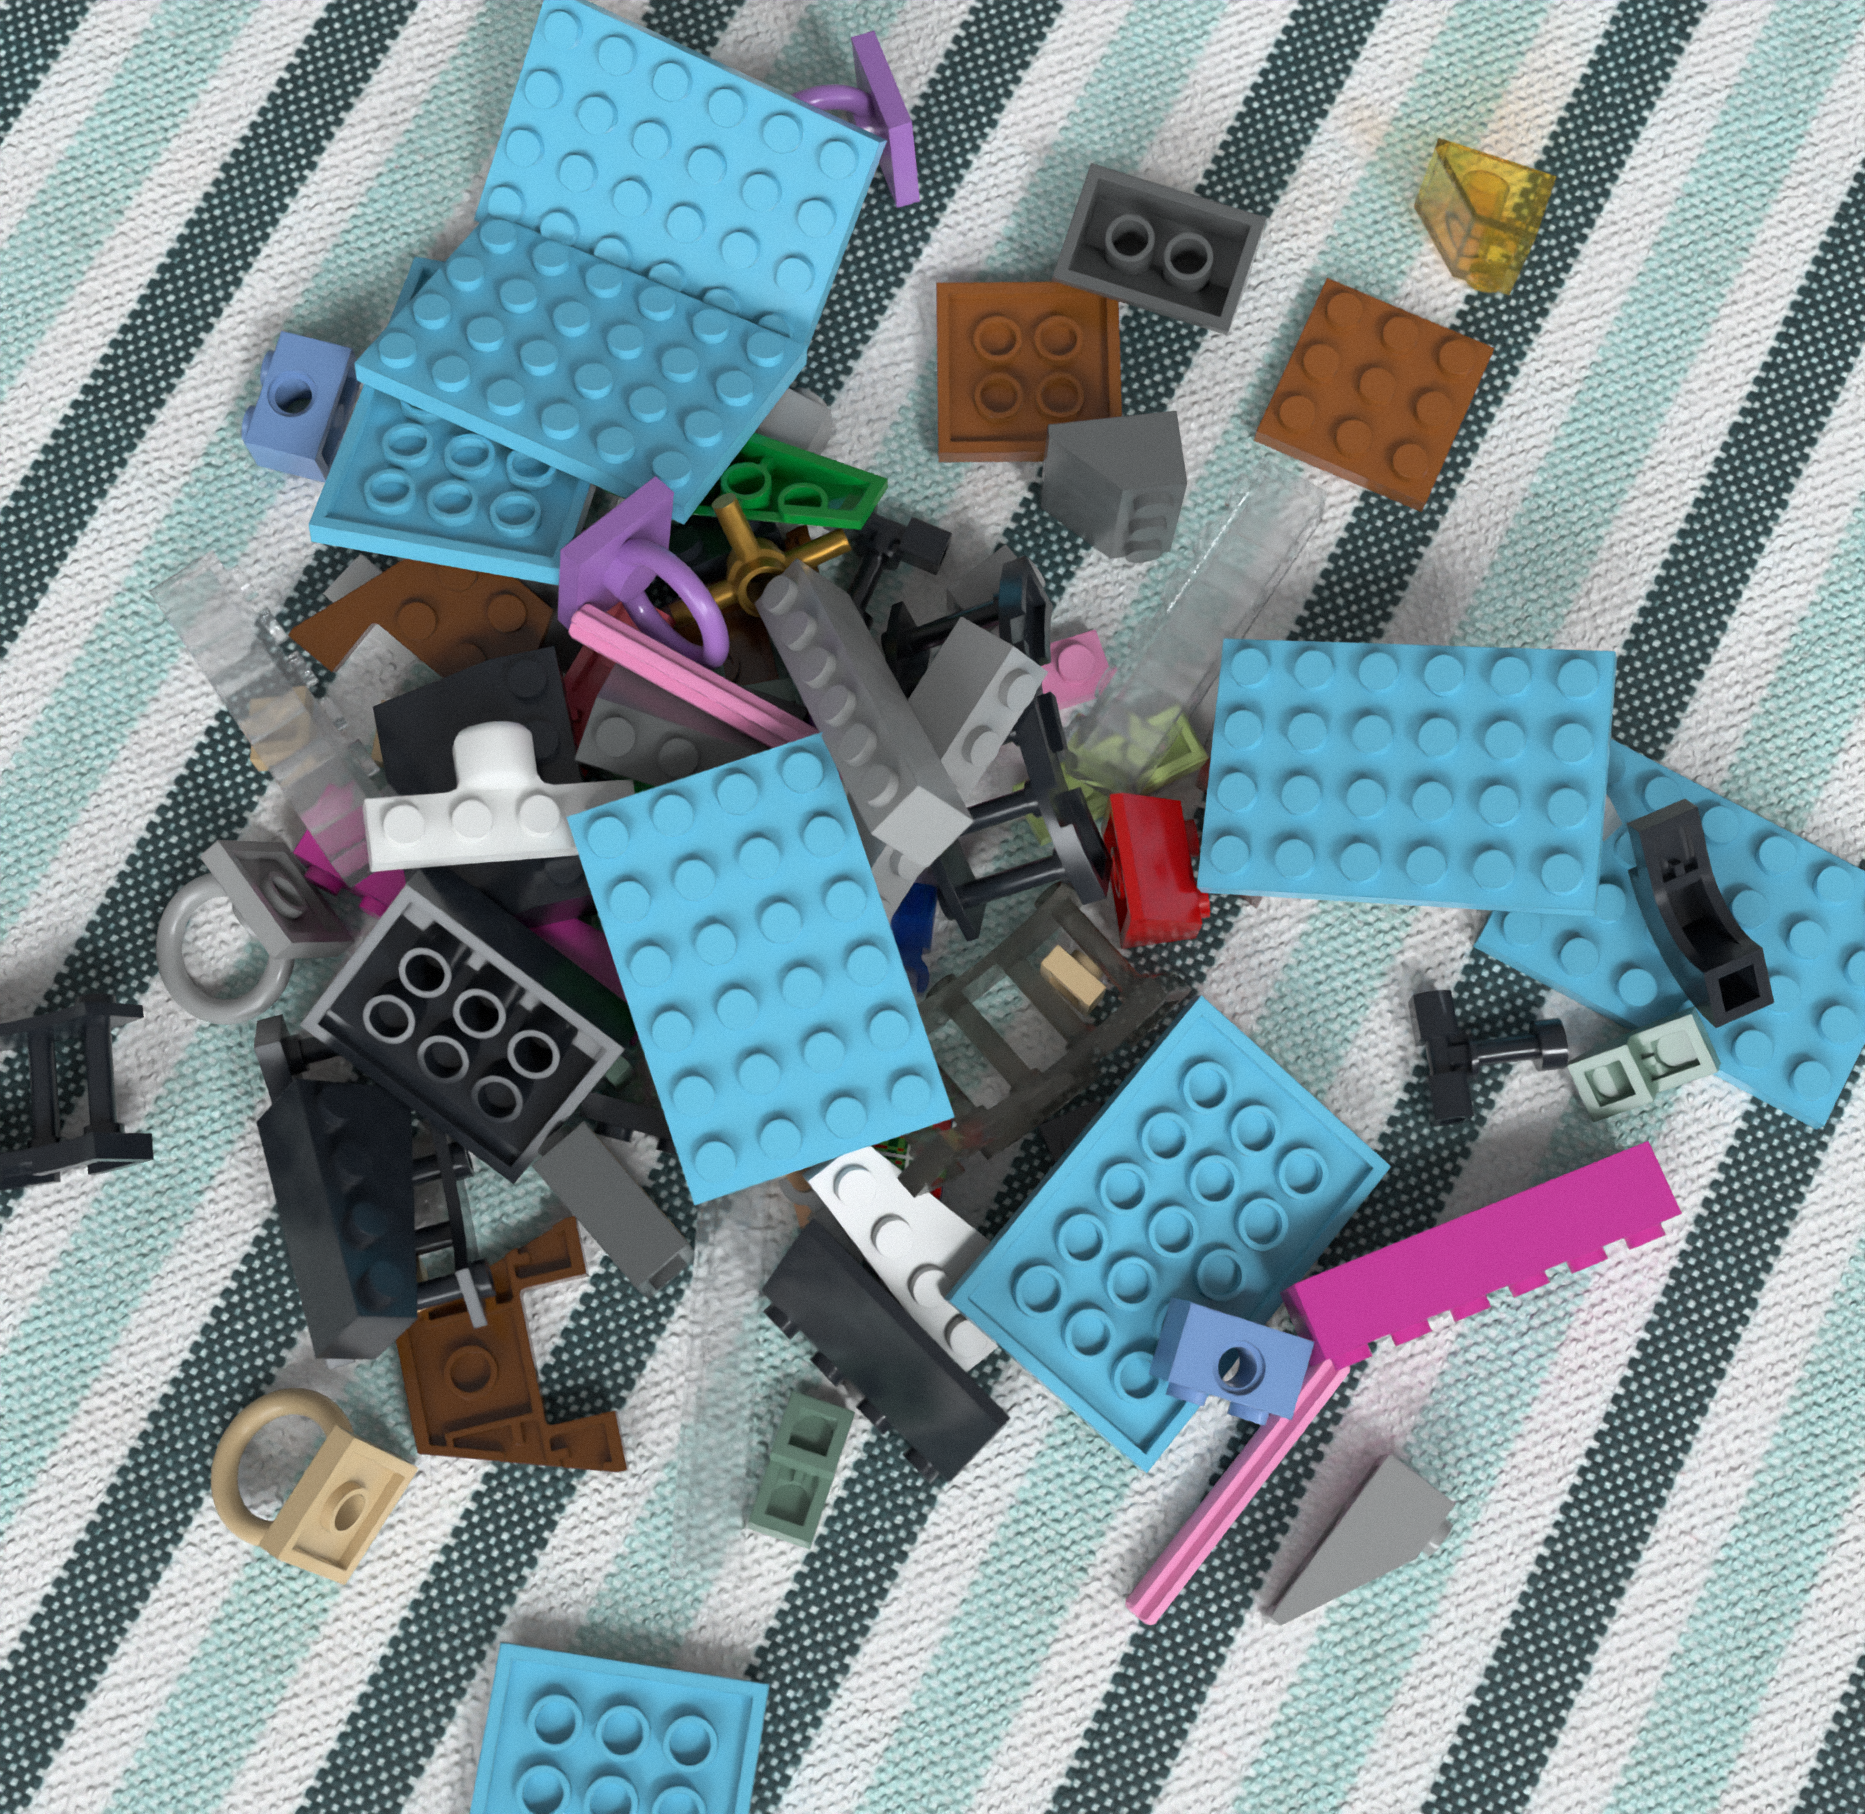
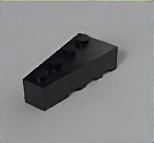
M295 1078L256 1123L315 1359L375 1360L418 1319L411 1108L382 1086Z

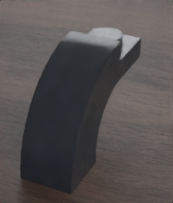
M1682 799L1628 822L1627 827L1637 865L1629 869L1628 873L1636 900L1664 962L1696 1009L1715 1028H1718L1775 1003L1763 948L1754 942L1736 922L1717 886L1708 855L1698 807L1687 799Z

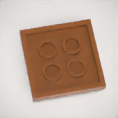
M1327 278L1259 424L1254 441L1422 512L1495 348Z
M1058 282L936 283L938 462H1044L1049 424L1122 417L1119 301Z

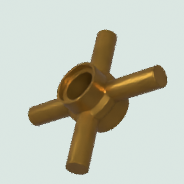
M727 493L716 498L712 503V507L729 540L732 551L727 560L726 579L707 587L720 610L737 602L748 614L761 618L754 603L761 597L768 583L773 578L781 575L796 558L810 568H813L852 549L843 529L837 528L784 553L772 541L754 536L735 494ZM772 573L763 581L749 582L757 574ZM682 599L669 605L679 628L696 621Z

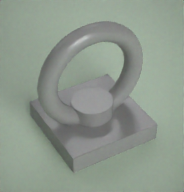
M217 840L200 856L211 873L188 882L172 897L166 906L157 930L156 960L161 979L167 991L182 1009L192 1016L209 1023L232 1025L246 1022L261 1015L278 1000L289 982L295 959L338 957L355 940L317 887L303 877L306 873L285 843ZM224 896L229 897L232 901V909L239 923L250 935L259 940L269 953L266 969L259 982L246 994L233 999L214 998L200 990L188 975L182 957L183 933L192 914L206 901Z

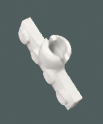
M495 721L467 727L459 732L452 747L457 782L455 790L448 793L364 800L363 815L370 872L579 855L567 817L634 795L633 779L562 785L543 783L537 775L532 734L525 726L509 721Z

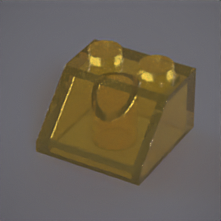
M1438 138L1415 200L1414 208L1452 277L1466 281L1469 286L1481 292L1494 293L1498 291L1510 295L1535 242L1557 176Z

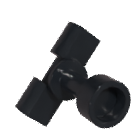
M878 504L861 530L842 528L847 539L855 542L853 551L861 558L846 593L850 595L869 632L874 619L865 610L883 570H896L902 561L937 575L951 543V532L915 517L911 518L908 526L878 514ZM823 526V529H826L830 532L837 529L835 527Z
M1436 990L1414 994L1408 1001L1415 1045L1425 1046L1430 1075L1426 1077L1422 1084L1430 1127L1449 1126L1470 1121L1474 1116L1468 1081L1477 1080L1479 1066L1532 1060L1538 1072L1565 1069L1567 1067L1568 1043L1560 1018L1531 1021L1529 1034L1475 1041L1470 1029L1458 1030L1451 990Z

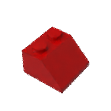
M1129 793L1109 794L1101 825L1102 839L1113 859L1110 886L1121 949L1196 938L1202 926V918L1210 917V902L1208 893H1202L1197 888V881L1194 879L1191 857L1199 856V840L1194 819L1184 820L1181 801Z

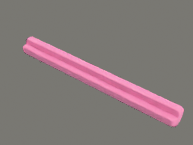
M584 604L571 618L572 623L569 628V634L572 639L771 749L819 733L818 729L593 605ZM838 770L840 779L842 780L843 778H842V776H841V774H840V772H839V770Z
M1331 1359L1311 1367L1310 1363L1308 1364L1292 1420L1274 1414L1268 1416L1266 1426H1260L1128 1596L1125 1606L1133 1615L1148 1625H1153L1159 1620L1350 1372V1366L1335 1371Z

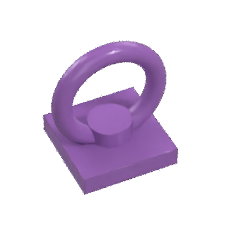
M875 31L851 37L857 88L842 84H825L800 90L791 94V96L823 111H846L849 123L887 140L879 164L896 207L899 208L919 202L913 127L902 96Z
M655 476L560 549L558 621L569 630L573 614L579 611L584 604L593 605L607 612L621 601L627 613L642 633L713 671L725 662L728 655L729 635L717 603L703 582L680 558L669 551L674 492ZM656 575H659L676 591L691 611L701 631L703 647L689 642L678 634L662 618L649 600L644 590L651 584Z

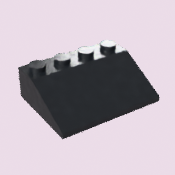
M554 646L490 659L373 706L389 797L448 793L455 790L457 782L452 747L456 736L467 727L495 721L519 723L531 732L537 775L543 783L551 785L585 783L582 766L575 760L578 745L564 677ZM579 855L447 866L527 928L598 914ZM420 868L403 869L406 884Z
M447 866L424 867L414 874L300 1024L301 1027L512 1184L519 1179L538 1156L537 1150L541 1144L561 1128L618 1059L636 1032L628 1003Z
M814 1218L802 1229L761 1289L764 1296L771 1302L763 1313L789 1340L800 1332L817 1349L809 1360L836 1388L846 1379L864 1397L855 1407L882 1435L893 1427L911 1445L902 1455L929 1483L940 1475L950 1484L1005 1428L1011 1417Z

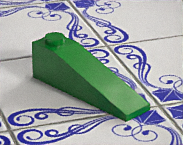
M753 433L692 515L717 517L712 507L713 501L721 495L733 493L747 520L861 530L886 492L888 479ZM605 490V492H607V493H610V494H613V495H615V496H618V495H616V494H614V493H611V492Z

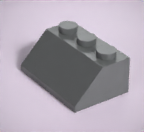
M1091 163L1052 276V281L1228 335L1262 240L1267 217Z
M1177 410L1049 424L1039 495L1041 509L1109 559L1125 557L1128 562L1143 563L1159 558L1162 553L1170 552L1187 487Z
M615 663L596 697L575 760L585 770L615 780L633 779L635 787L649 790L771 748ZM737 684L805 722L809 712L807 707Z

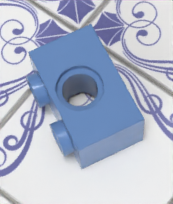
M281 331L275 351L269 350L262 362L260 372L262 389L256 406L251 405L248 407L242 422V440L257 466L326 482L361 382L357 381L354 364L357 358L352 348ZM299 399L311 400L308 407L301 412H286L288 407Z
M1171 1297L1148 1374L1169 1382L1166 1395L1205 1406L1207 1396L1210 1394L1230 1401L1227 1414L1266 1426L1269 1413L1292 1420L1314 1341ZM1234 1347L1240 1358L1239 1369L1234 1377L1223 1382L1218 1372L1219 1360L1225 1351Z

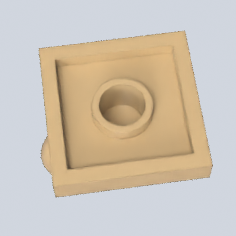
M286 1388L270 1392L254 1400L232 1420L221 1437L214 1455L211 1469V1492L219 1517L225 1526L238 1538L254 1546L261 1547L278 1560L346 1585L419 1468L400 1455L354 1434L352 1425L343 1410L329 1397L314 1390ZM286 1415H302L314 1420L322 1428L327 1438L274 1521L262 1519L250 1512L241 1498L238 1487V1469L241 1457L252 1437L267 1423Z

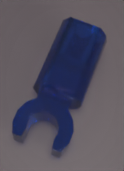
M913 883L893 914L890 927L905 971L912 972L918 979L916 997L924 998L929 989L930 974L927 965L922 960V955L931 952L938 895L936 887L920 883Z

